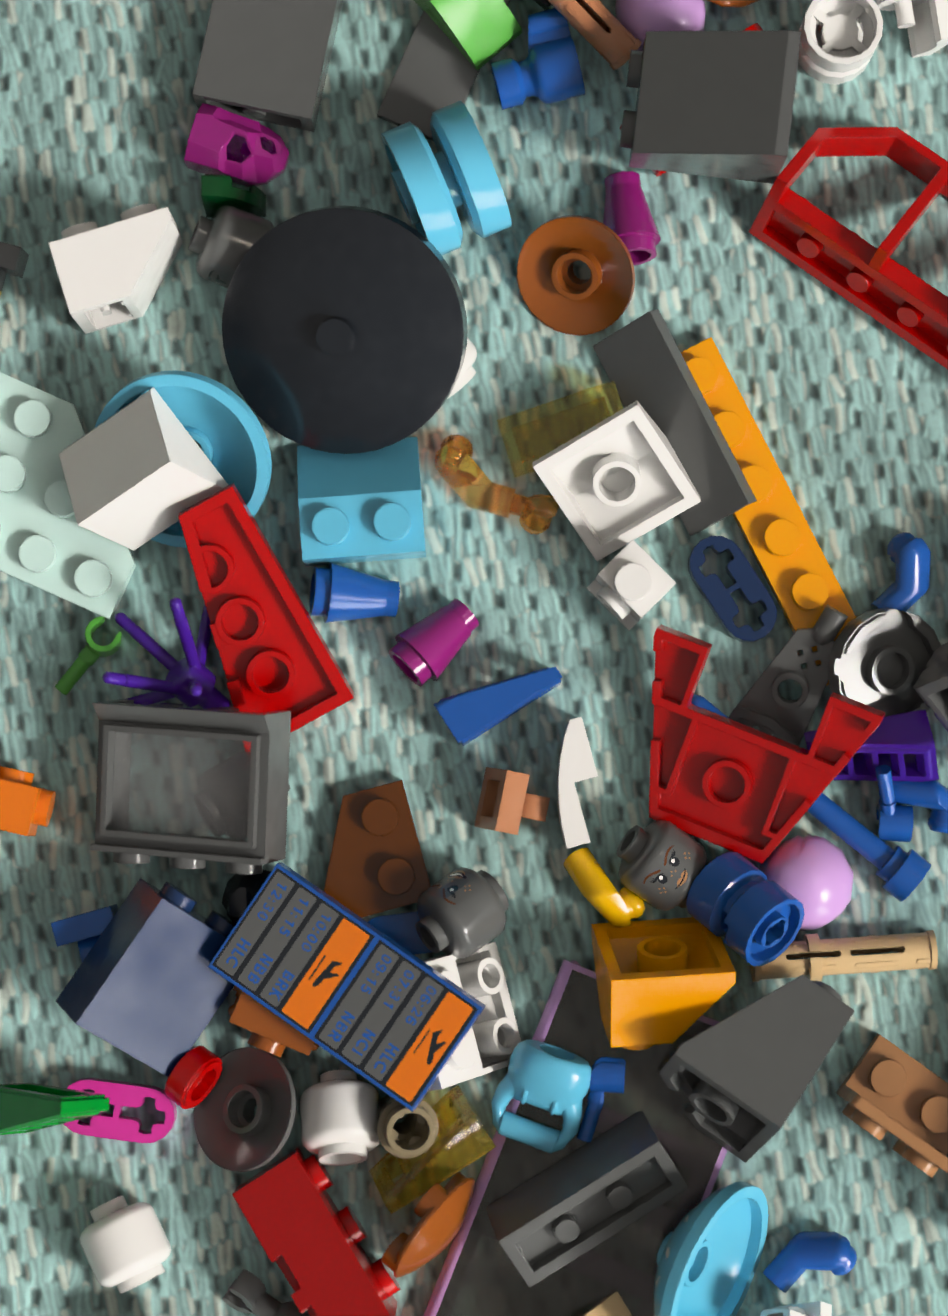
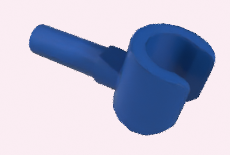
M879 765L875 769L880 797L879 804L876 807V817L879 820V838L884 841L910 842L913 833V807L896 805L891 768L888 765Z
M600 1057L593 1063L588 1096L589 1101L577 1134L579 1140L584 1142L592 1141L604 1105V1092L624 1094L625 1059Z

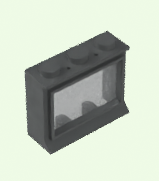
M129 699L92 703L99 719L95 843L90 845V850L113 852V862L122 864L150 863V856L169 857V867L177 869L206 868V861L226 862L225 872L233 874L263 873L264 864L285 859L291 711L277 710L254 713L240 712L239 708L235 707L197 709L183 708V704L178 703L141 705L134 704V700Z

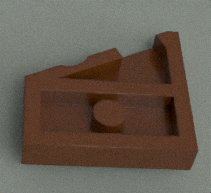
M399 780L344 795L324 892L361 918L417 903L419 895L431 887L403 781Z

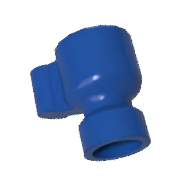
M555 8L528 15V54L526 59L518 62L510 57L490 63L502 110L523 105L526 98L530 96L537 97L543 103L552 104L585 95L581 67L568 21Z

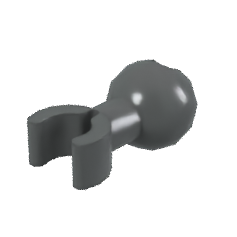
M245 1269L234 1280L222 1298L226 1304L235 1310L246 1314L253 1313L255 1316H310L307 1311L303 1314L300 1313L294 1301L281 1303L266 1292L265 1285L261 1280Z

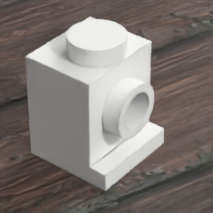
M632 539L597 574L595 580L587 589L629 631L673 588L676 582Z

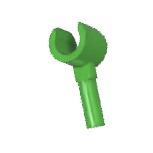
M104 617L94 618L88 623L85 629L86 646L55 685V688L62 694L67 695L99 657H108L118 651L122 641L121 631L115 636L113 642L106 646H100L92 640L94 631L105 622Z

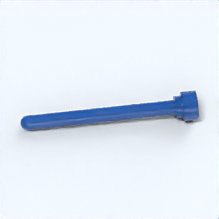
M693 695L692 704L729 718L703 696ZM821 793L807 811L878 868L876 875L883 880L881 887L900 902L904 901L913 892L931 867V864L913 849L906 852L897 846L893 850L824 793Z

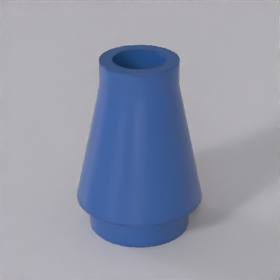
M329 563L328 568L314 567L310 585L309 614L310 616L323 617L324 623L382 616L396 617L400 594L399 581L384 580L334 563Z

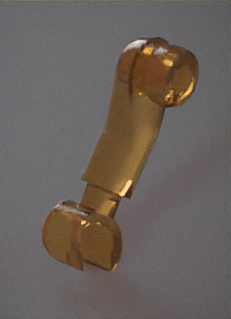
M450 435L442 441L440 449L435 454V468L468 507L509 518L510 514L519 516L520 525L530 534L537 535L549 528L552 517L556 516L559 508L553 496L540 494L526 497L515 494L516 489L494 483L487 477L472 459L473 446L467 438L461 435Z

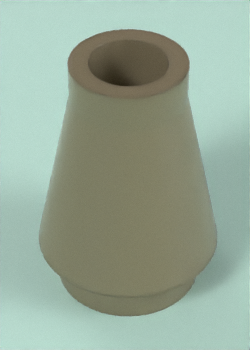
M386 1095L380 1101L377 1133L384 1149L393 1156L406 1159L420 1156L429 1150L436 1140L439 1129L438 1118L433 1108L422 1100L412 1112L394 1098H391V1096ZM407 1114V1117L404 1121L395 1124V1122L399 1118H403V1116Z

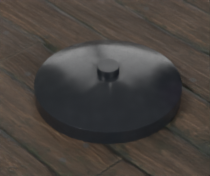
M329 206L314 209L292 217L271 229L243 257L231 279L224 301L222 314L223 348L232 378L241 395L265 423L284 437L300 445L329 453L353 454L375 451L393 445L417 431L434 416L451 394L459 378L467 348L468 329L464 300L458 282L443 256L432 243L407 223L389 214L364 207Z

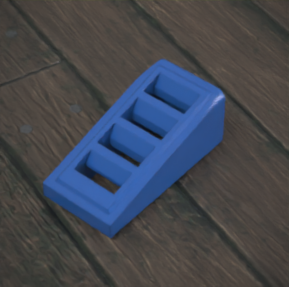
M556 666L552 668L546 667L440 699L439 702L433 705L458 745L462 744L464 746L559 686L562 676Z

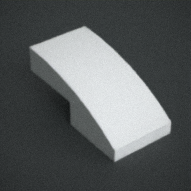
M582 717L568 721L558 760L557 806L565 849L590 843L575 783L597 777L598 774Z

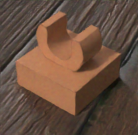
M486 767L474 827L518 835L521 817L542 822L546 821L550 798L526 793L529 774Z

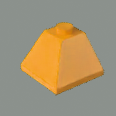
M693 917L631 921L630 926L624 927L614 926L610 923L591 924L600 1016L611 1048L623 1047L628 1050L638 1051L649 1049L656 1044L674 1043L736 983V971L721 937L714 935Z

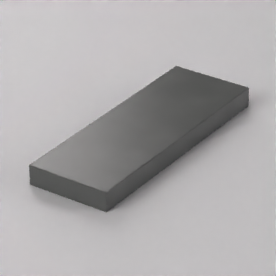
M504 0L506 5L509 6L511 0ZM424 10L378 110L377 117L397 126L411 122L423 132L425 138L434 141L430 129L432 112L460 100L465 104L480 69L476 70Z
M659 309L645 313L593 346L624 408L635 401L640 403L669 440L697 490L701 502L679 514L690 536L707 529L757 501Z

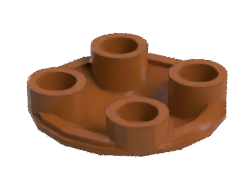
M458 1172L445 1187L436 1183L421 1198L414 1210V1213L421 1220L409 1235L406 1232L399 1234L388 1246L381 1258V1262L393 1271L394 1277H403L418 1270L438 1256L453 1240L460 1230L472 1202L475 1189V1179L473 1177L467 1178L461 1172Z

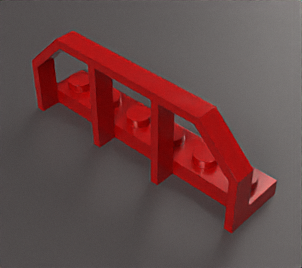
M898 127L818 128L776 178L749 233L948 369V297L913 274L905 266L890 258L936 197L941 193L948 198V161ZM887 156L928 185L877 249L858 234L811 204L807 199L789 189L815 157Z

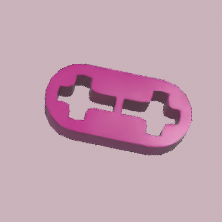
M82 1078L67 1087V1089L79 1091L90 1089L94 1093L104 1094L105 1097L110 1098L109 1104L114 1105L113 1114L99 1113L92 1116L90 1123L82 1122L81 1119L63 1123L72 1132L81 1135L137 1143H154L164 1138L170 1132L177 1118L175 1102L165 1095L164 1089L156 1086L100 1078ZM146 1097L155 1099V1108L165 1112V1120L154 1123L151 1131L141 1130V1119L122 1116L123 1106L141 1107Z

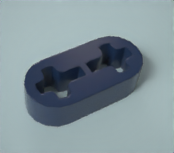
M710 536L702 539L692 549L688 558V571L692 581L723 629L733 639L740 642H755L764 638L773 629L777 620V608L769 592L741 549L732 540L723 536ZM711 548L715 554H721L726 551L730 555L731 561L726 565L725 569L734 583L732 586L726 589L715 573L706 577L701 573L699 567L706 561L703 554L704 550ZM738 590L747 604L753 605L759 602L763 606L765 612L758 617L759 623L762 626L759 630L753 631L748 624L740 628L734 624L732 618L739 613V609L730 594Z

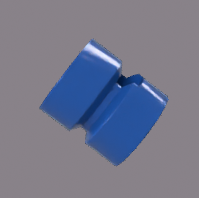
M738 852L724 853L707 864L695 878L688 892L686 902L687 911L693 918L717 937L725 936L723 942L752 966H763L780 956L797 936L805 914L803 904L775 881H767V875Z

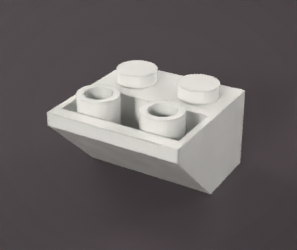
M155 204L135 206L120 214L122 221L99 228L96 222L76 224L61 232L62 239L48 243L69 313L85 334L144 316L183 243L180 230L168 207L157 210Z
M496 942L486 944L465 959H457L453 954H445L422 960L486 1005L428 1092L441 1090L508 1067L510 1056L517 1044L521 1042Z

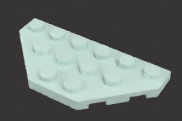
M0 372V571L112 620L136 567V563L129 548L77 525L59 457L62 450L86 434L77 408L72 403Z

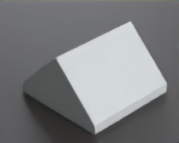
M154 387L62 450L59 454L77 525L131 550H136L179 521V513L228 486V483Z

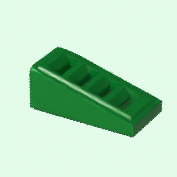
M35 1083L0 1084V1135L28 1133L98 1115L101 1112L109 1111L110 1098L105 1097L104 1094Z

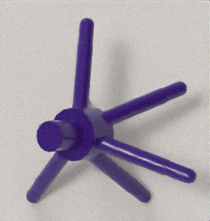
M173 597L169 602L185 654V658L179 661L122 612L115 615L116 623L168 669L169 672L165 680L106 671L102 675V680L105 683L151 691L127 698L134 700V704L149 705L177 698L189 708L196 705L203 709L230 707L231 701L214 687L216 676L205 667L212 632L205 602L196 645L181 600L178 597Z

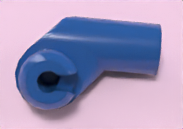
M803 1231L796 1234L762 1273L781 1291L786 1293L806 1269L832 1271L834 1275L849 1273L856 1264L857 1254L850 1245L849 1240L835 1231Z

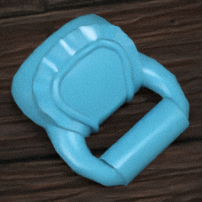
M529 1039L519 1042L510 1056L508 1073L498 1084L491 1100L492 1123L498 1134L550 1154L564 1149L579 1130L582 1119V1100L590 1088L592 1068L589 1062L568 1050L545 1042ZM514 1098L520 1101L522 1105L527 1103L548 1111L550 1115L562 1116V1130L559 1131L506 1111V1106Z

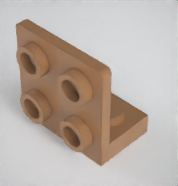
M877 1033L836 1092L837 1095L848 1102L841 1113L880 1141L887 1131L895 1135L899 1139L892 1149L933 1178L939 1168L948 1173V1158L946 1157L948 1154V1083Z

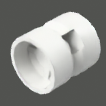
M812 0L799 28V32H801L798 59L800 66L810 77L822 83L838 85L856 78L865 70L882 37L883 18L879 6L874 0Z

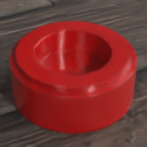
M202 1045L191 1049L181 1058L169 1075L165 1085V1095L183 1109L197 1106L210 1094L218 1082L222 1072V1060Z

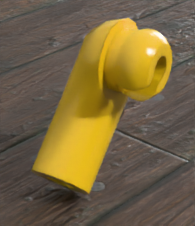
M580 848L572 852L563 863L564 868L581 894L611 925L630 926L631 919H636L643 915L645 910L644 900L625 887L618 892L589 848Z

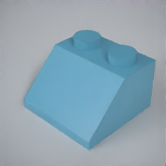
M418 437L405 438L393 445L375 451L353 454L329 453L303 445L297 446L302 561L306 566L426 557Z

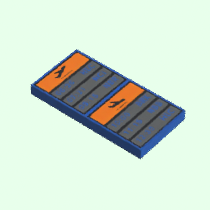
M282 862L277 863L208 965L209 968L412 1112L418 1107L486 1006Z

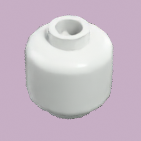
M333 1070L321 1074L320 1082L310 1086L303 1092L300 1099L302 1143L310 1153L318 1155V1161L321 1164L347 1166L362 1163L367 1160L368 1152L379 1145L377 1126L380 1112V1096L372 1084L357 1080V1074L354 1071Z
M122 1195L90 1211L94 1223L83 1230L79 1240L95 1278L101 1286H117L120 1294L165 1272L162 1263L169 1257L171 1246L154 1208L149 1203L138 1202L128 1206Z

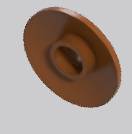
M567 215L545 222L527 238L522 246L517 262V281L525 304L543 324L561 333L588 335L602 331L620 318L632 299L635 286V272L633 261L626 245L608 226L589 217ZM575 261H583L591 271L589 279L582 280L576 277L573 271Z

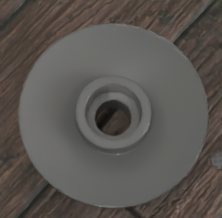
M244 1047L232 1050L220 1057L222 1060V1072L218 1082L210 1094L194 1107L195 1132L202 1150L219 1167L236 1172L256 1170L270 1162L285 1145L291 1133L296 1112L294 1084L285 1065L280 1059L269 1052L258 1048ZM257 1105V1111L254 1117V1108Z

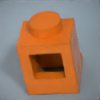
M0 766V830L24 836H36L38 825L47 827L50 822L56 792L33 786L34 773Z

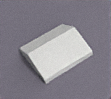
M638 401L633 402L532 462L534 470L596 561L601 560L627 545L632 539L639 538L701 502L697 490L669 440Z

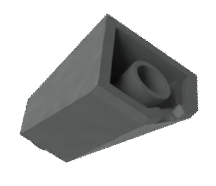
M802 974L681 1044L664 1064L659 1074L669 1089L678 1091L681 1087L690 1101L684 1112L693 1126L746 1163L782 1128L855 1010L842 1002L839 993L831 986L820 981H812Z

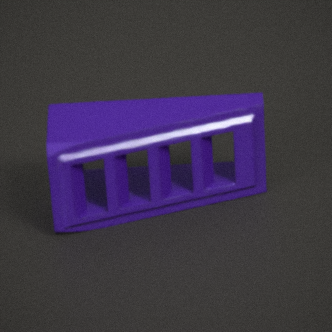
M926 709L885 716L880 726L833 780L877 781L875 769L879 765L890 766L893 781L926 782L939 780L935 743ZM817 730L804 733L807 750H810Z

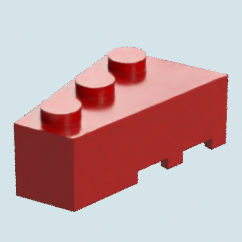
M298 1147L236 1187L232 1193L234 1199L271 1262L277 1263L295 1293L290 1296L300 1313L303 1314L307 1311L310 1316H396L397 1301L393 1294L401 1290L391 1270L381 1262V1258L372 1263L359 1243L367 1238L364 1228L349 1206L344 1207L340 1211L337 1209L326 1191L334 1183L326 1168L318 1161V1157L315 1154L305 1158Z

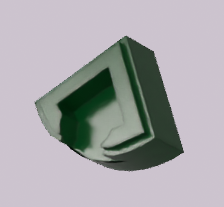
M201 175V197L207 218H212L217 209L226 204L233 205L260 217H266V195L257 186L252 185L249 191L232 187V178L230 176Z

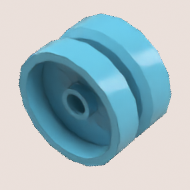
M461 100L432 112L430 129L437 153L433 154L423 132L411 122L381 133L383 145L393 171L391 172V177L404 211L411 225H415L417 231L432 243L441 255L461 248L463 231L456 211L457 207L461 208L473 232L482 238L511 227L512 220L495 168L476 124Z

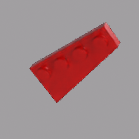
M234 483L180 512L178 516L199 590L203 595L210 620V628L216 648H218L233 707L239 708L240 712L254 713L277 710L291 711V733L354 698L352 688ZM243 741L246 751L251 752V742Z

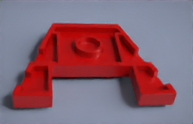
M661 624L656 628L653 636L655 679L652 681L654 722L653 739L651 740L649 818L670 821L688 834L732 852H738L742 856L763 864L821 793L880 726L886 712L833 692L828 700L810 750L804 749L692 704L691 701L712 644Z

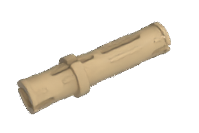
M933 930L921 933L867 935L820 939L818 934L815 933L804 934L803 940L793 941L772 962L763 966L749 965L753 982L764 979L796 978L802 974L812 981L821 982L822 977L825 975L878 973L925 968L933 970L938 965V948ZM895 951L899 952V953H886V954H871V955H856V956H852V955H855V954L882 953V952H895Z

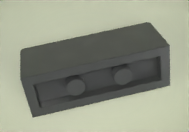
M639 1111L486 1207V1212L499 1244L530 1288L684 1192L689 1187L660 1142L643 1111Z

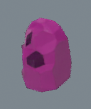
M202 103L195 115L188 137L184 161L187 168L203 174L230 176L233 183L252 187V185L268 184L284 173L289 161L290 152L281 136L268 127L261 125L260 122L231 113L218 106Z

